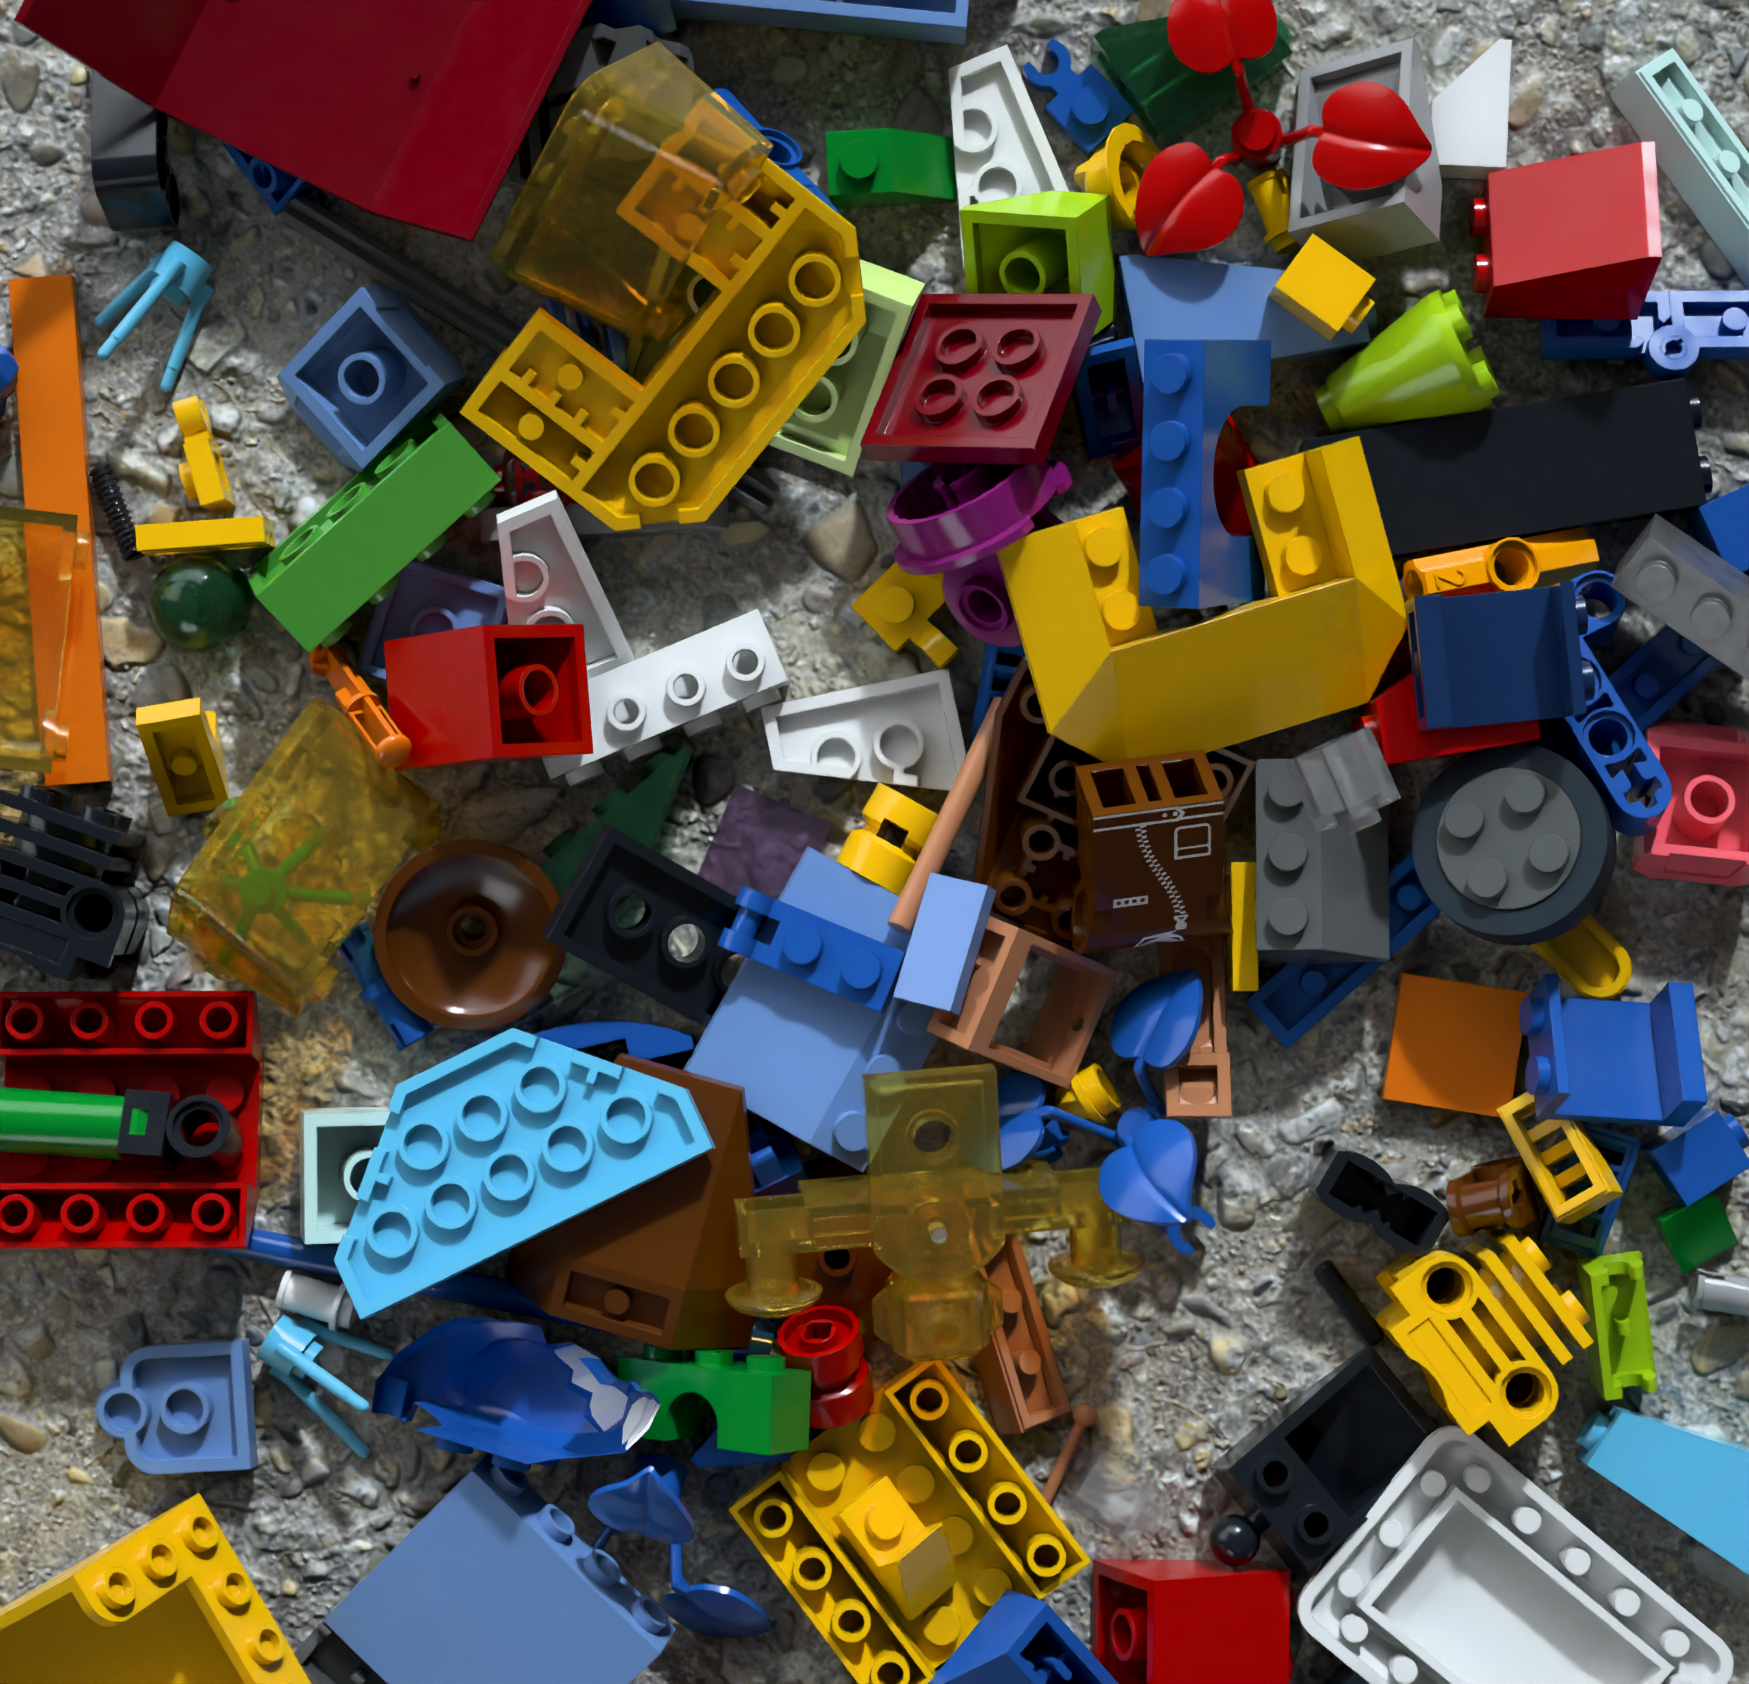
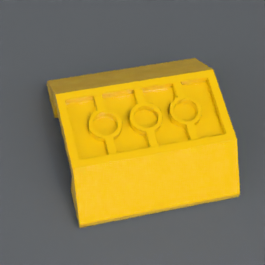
M936 1352L875 1389L874 1402L869 1411L861 1418L845 1426L823 1428L809 1439L808 1450L793 1452L791 1461L779 1462L728 1509L858 1684H928L936 1675L935 1668L951 1657L1006 1589L1029 1597L1035 1594L1041 1600L1091 1562V1559ZM886 1475L925 1527L941 1522L946 1528L959 1580L911 1621L907 1620L831 1518L877 1478Z

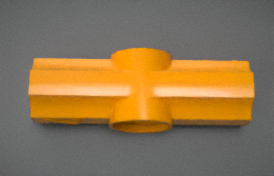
M1578 527L1522 539L1507 537L1491 545L1409 560L1404 563L1401 587L1405 602L1414 596L1441 594V597L1550 587L1559 582L1570 581L1583 573L1596 570L1600 560L1595 539L1586 533L1584 527ZM1495 560L1503 566L1506 572V583H1503L1495 573Z

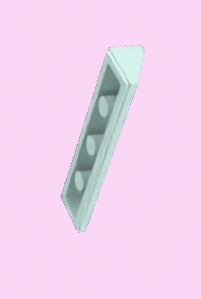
M1672 48L1634 72L1617 86L1610 96L1642 142H1655L1656 162L1749 290V153Z

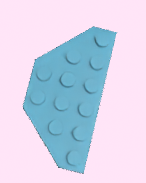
M511 1028L396 1085L387 1109L390 1111L378 1147H374L356 1196V1198H359L347 1233L342 1235L334 1262L360 1320L368 1319L716 1149V1146L689 1089Z

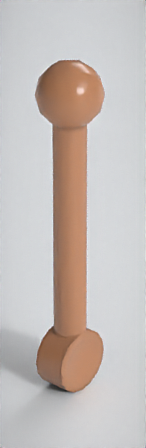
M1080 1403L1073 1410L1072 1416L1075 1423L1042 1492L1049 1505H1051L1085 1429L1091 1427L1097 1421V1410L1090 1403Z

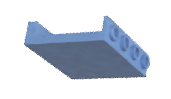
M489 1452L362 1581H359L323 1620L387 1684H630L661 1654L676 1630L668 1621V1616L663 1607L652 1597L641 1595L622 1576L620 1567L609 1554L602 1550L594 1549L575 1530L572 1519L563 1509L557 1505L548 1504L529 1485L524 1472L509 1470L492 1464L493 1454Z

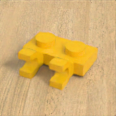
M895 562L851 605L852 610L896 654L911 641L938 670L945 669L959 655L957 652L958 648L929 622L947 604L942 589L943 573L911 575L903 572L897 562Z

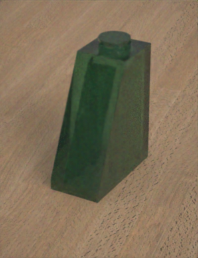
M1277 13L1278 32L1273 49L1262 58L1242 60L1250 92L1283 70L1293 54L1288 46L1293 43V38L1286 24ZM1168 17L1104 28L1093 36L1090 51L1120 94L1135 109L1134 114L1160 149L1165 150L1175 145L1240 100L1231 64L1218 73L1201 74L1189 69L1178 60L1172 51L1168 39Z

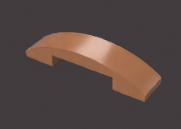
M1223 889L1222 897L1225 903V892ZM1219 935L1176 942L1159 941V976L1188 968L1199 973L1203 987L1201 1020L1192 1047L1174 1068L1163 1070L1166 1119H1231L1230 1052H1227L1224 936Z

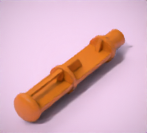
M336 642L330 647L324 648L319 644L308 653L309 666L312 671L318 676H325L336 691L335 700L343 709L345 718L350 724L354 725L374 753L376 762L384 768H395L403 764L409 758L412 751L410 740L400 732L383 708L380 698L367 686L347 658L346 651L342 645Z

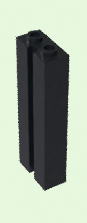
M1686 378L1305 439L1298 447L1299 453L1355 436L1360 437L1393 560L1493 544L1507 537L1522 539L1578 527H1584L1585 529L1653 518L1655 514L1665 516L1690 512L1707 504L1705 494L1711 493L1713 487L1709 460L1706 455L1699 456L1695 431L1701 430L1702 427L1701 406L1695 392L1688 393Z

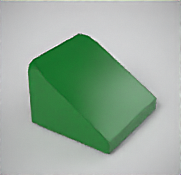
M1715 1190L1688 1207L1675 1203L1650 1217L1682 1274L1738 1243Z

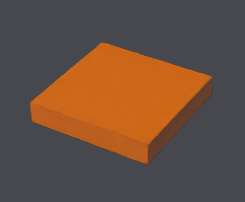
M1399 973L1380 1098L1500 1117L1496 1109L1513 1099L1522 1040L1519 1026V1011L1522 1000L1529 993Z

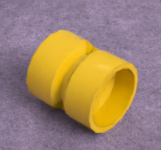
M878 782L861 812L866 822L863 829L851 830L835 861L900 896L938 814ZM891 824L908 833L901 849L882 839Z

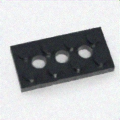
M604 822L540 936L707 1028L729 988L722 981L721 970L723 964L729 957L738 954L717 944L724 927L731 929L740 905L735 904L736 896ZM626 895H640L645 905L642 919L632 927H619L614 919L616 904ZM763 917L754 939L757 938L760 930L762 929L768 917ZM680 925H694L698 933V942L695 949L687 956L673 957L668 949L670 934Z

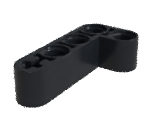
M92 71V178L97 198L112 231L178 227L180 218L179 193L176 177L168 158V116L149 107Z

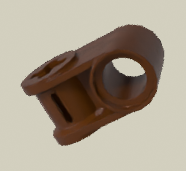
M1521 1156L1476 1164L1470 1167V1171L1450 1180L1447 1184L1446 1203L1448 1215L1455 1233L1460 1237L1473 1235L1482 1229L1494 1231L1522 1228L1527 1224L1540 1220L1532 1177Z

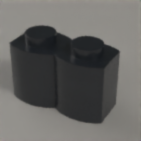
M1329 1146L1307 1183L1309 1190L1323 1205L1344 1218L1366 1223L1370 1230L1379 1238L1393 1247L1412 1255H1428L1450 1219L1447 1209L1433 1195L1411 1183L1391 1178L1386 1170L1377 1162L1345 1147Z

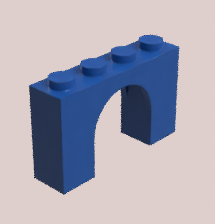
M1145 339L1139 606L1202 609L1265 599V575L1254 535L1227 533L1224 529L1215 504L1213 469L1218 438L1231 412L1242 406L1270 405L1271 340Z

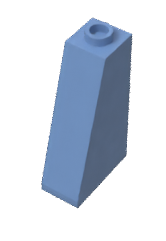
M1135 254L1120 256L1115 267L1128 338H1133L1136 347L1142 390L1144 386L1145 339L1271 340V367L1359 351L1370 342L1369 332L1377 331L1375 305H1373L1352 334L1341 327L1333 339L1328 341L1268 297L1286 270L1164 257L1150 258ZM1371 293L1365 294L1367 297L1373 300Z

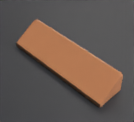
M986 1172L937 1187L944 1199L943 1210L939 1216L947 1231V1238L939 1243L997 1433L1000 1435L1022 1434L1072 1414L1000 1173Z

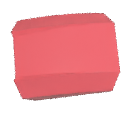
M1667 720L1647 728L1645 740L1669 777L1672 785V799L1657 827L1647 834L1634 836L1632 870L1651 880L1668 879L1723 885L1727 888L1748 885L1749 730L1740 727ZM1645 795L1637 798V801H1641L1647 808L1650 799Z

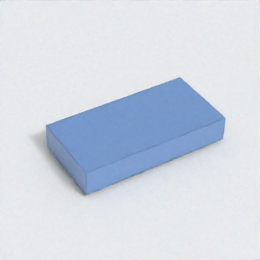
M930 872L893 994L894 998L902 1002L960 1015L996 890L987 885Z

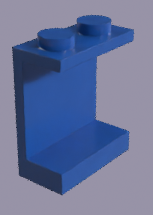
M1545 974L1531 993L1522 1000L1519 1011V1026L1521 1033L1528 1035L1530 1058L1525 1071V1084L1528 1093L1534 1095L1537 1119L1684 1127L1708 1102L1693 983L1668 982L1650 1003L1562 998L1560 997L1558 975Z

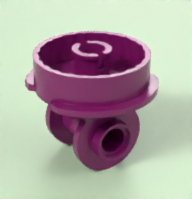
M1047 456L1043 465L934 462L909 480L894 495L886 510L887 518L900 541L894 550V558L899 568L911 575L943 573L942 589L947 606L956 620L968 632L982 641L996 646L1012 647L1022 644L996 552L1028 533L1064 523L1057 516L1049 512L1046 503L1051 497L1066 492L1073 483L1067 466L1060 461L1048 460Z

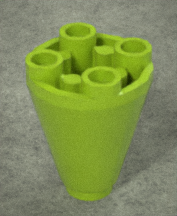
M1439 289L1425 296L1327 376V384L1314 389L1321 412L1334 435L1347 430L1354 432L1479 411L1492 404L1491 398L1500 395L1495 382L1497 378L1483 347L1480 345L1470 350L1466 342L1473 338V334L1469 327L1470 320L1455 289L1445 294H1442Z

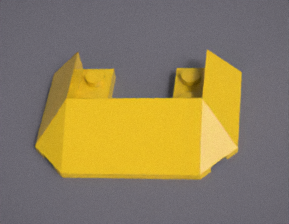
M698 103L662 144L659 154L621 201L617 210L717 288L641 384L539 307L510 346H506L459 412L614 531L640 529L642 525L679 521V524L705 522L867 321L856 227Z
M1355 436L1236 472L1271 596L1262 600L1158 631L1151 606H1139L1140 566L1123 506L1028 533L996 552L1047 733L1070 746L1077 747L1104 763L1201 749L1208 753L1368 703L1408 627L1404 598L1360 437Z

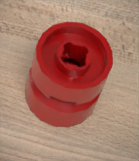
M821 1305L801 1310L785 1320L777 1332L780 1355L786 1357L785 1368L811 1371L809 1426L825 1429L841 1427L858 1420L866 1414L874 1402V1389L868 1362L862 1356L865 1347L859 1319L855 1314L841 1306Z

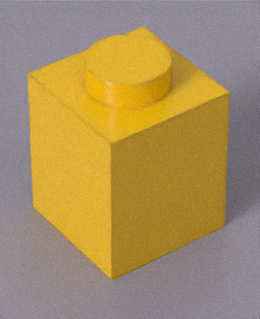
M1312 233L1275 284L1268 297L1328 341H1331L1341 327L1352 334L1367 315L1375 302L1365 294L1376 279Z

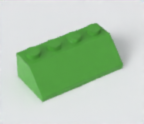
M435 407L379 459L363 472H358L245 575L255 597L308 653L319 644L324 648H328L342 638L351 628L353 622L349 617L366 601L375 605L385 599L398 586L401 579L397 573L415 557L420 562H423L435 554L449 537L444 531L464 514L467 519H470L485 509L496 496V492L492 488L502 479Z

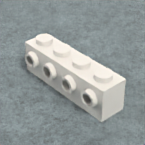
M756 609L588 679L593 754L542 759L550 779L558 781L566 777L569 787L576 786L604 774L605 771L601 762L625 753L628 762L636 761L663 749L660 738L684 728L687 738H690L723 724L719 715L720 712L743 704L746 713H750L782 699L778 688L789 684V681L759 610Z

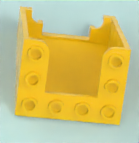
M200 1493L188 1498L0 1608V1684H311L295 1657L293 1650Z

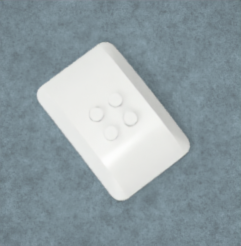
M1448 1425L1441 1427L1427 1436L1367 1513L1366 1517L1368 1520L1333 1550L1305 1584L1297 1601L1299 1620L1308 1633L1353 1671L1359 1673L1370 1684H1728L1733 1674L1734 1660L1731 1650L1720 1637L1474 1433L1467 1436L1459 1426Z

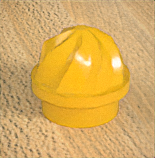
M1096 1063L1084 1070L1079 1067L1076 1075L1070 1082V1089L1060 1086L1056 1090L1055 1100L1057 1108L1101 1126L1110 1121V1113L1121 1107L1119 1095L1112 1081Z

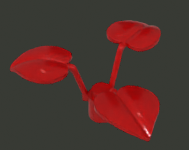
M1174 0L1167 20L1168 39L1173 53L1182 64L1201 74H1215L1231 64L1243 113L1235 119L1231 128L1233 151L1218 156L1212 163L1201 147L1190 142H1182L1170 146L1160 152L1150 162L1140 181L1135 205L1136 229L1141 248L1147 257L1153 258L1168 254L1204 251L1219 245L1229 238L1237 229L1242 219L1244 197L1237 179L1231 174L1221 171L1228 165L1236 167L1242 163L1253 169L1266 168L1277 161L1283 148L1291 149L1296 143L1310 138H1320L1315 145L1312 155L1313 168L1316 174L1336 188L1362 191L1382 187L1408 176L1429 159L1432 154V145L1403 99L1388 87L1367 81L1350 83L1339 88L1328 97L1322 109L1323 126L1310 125L1288 134L1282 133L1281 124L1273 113L1254 107L1242 61L1262 58L1270 53L1275 45L1278 27L1275 8L1271 0Z

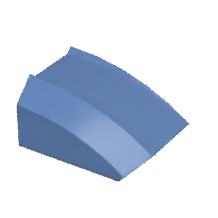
M378 283L359 288L278 374L277 379L290 408L339 463L356 471L363 472L440 404L465 379L459 356L451 352L410 306L408 299L384 284Z

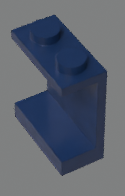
M1573 581L1559 582L1550 587L1441 597V594L1414 596L1405 602L1418 732L1574 717L1587 713L1586 701L1594 699L1595 681L1590 661L1581 660L1579 635L1587 634L1588 614L1584 596H1575Z

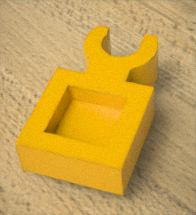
M198 396L173 402L175 416L185 442L183 448L187 462L179 464V472L189 500L199 499L200 506L210 512L236 506L219 445L215 443L205 402L203 400L199 401Z

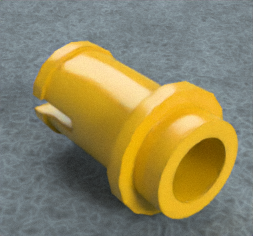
M1283 168L1265 172L1246 184L1267 232V235L1263 238L1265 246H1273L1276 255L1287 254L1302 247L1288 233L1291 188Z

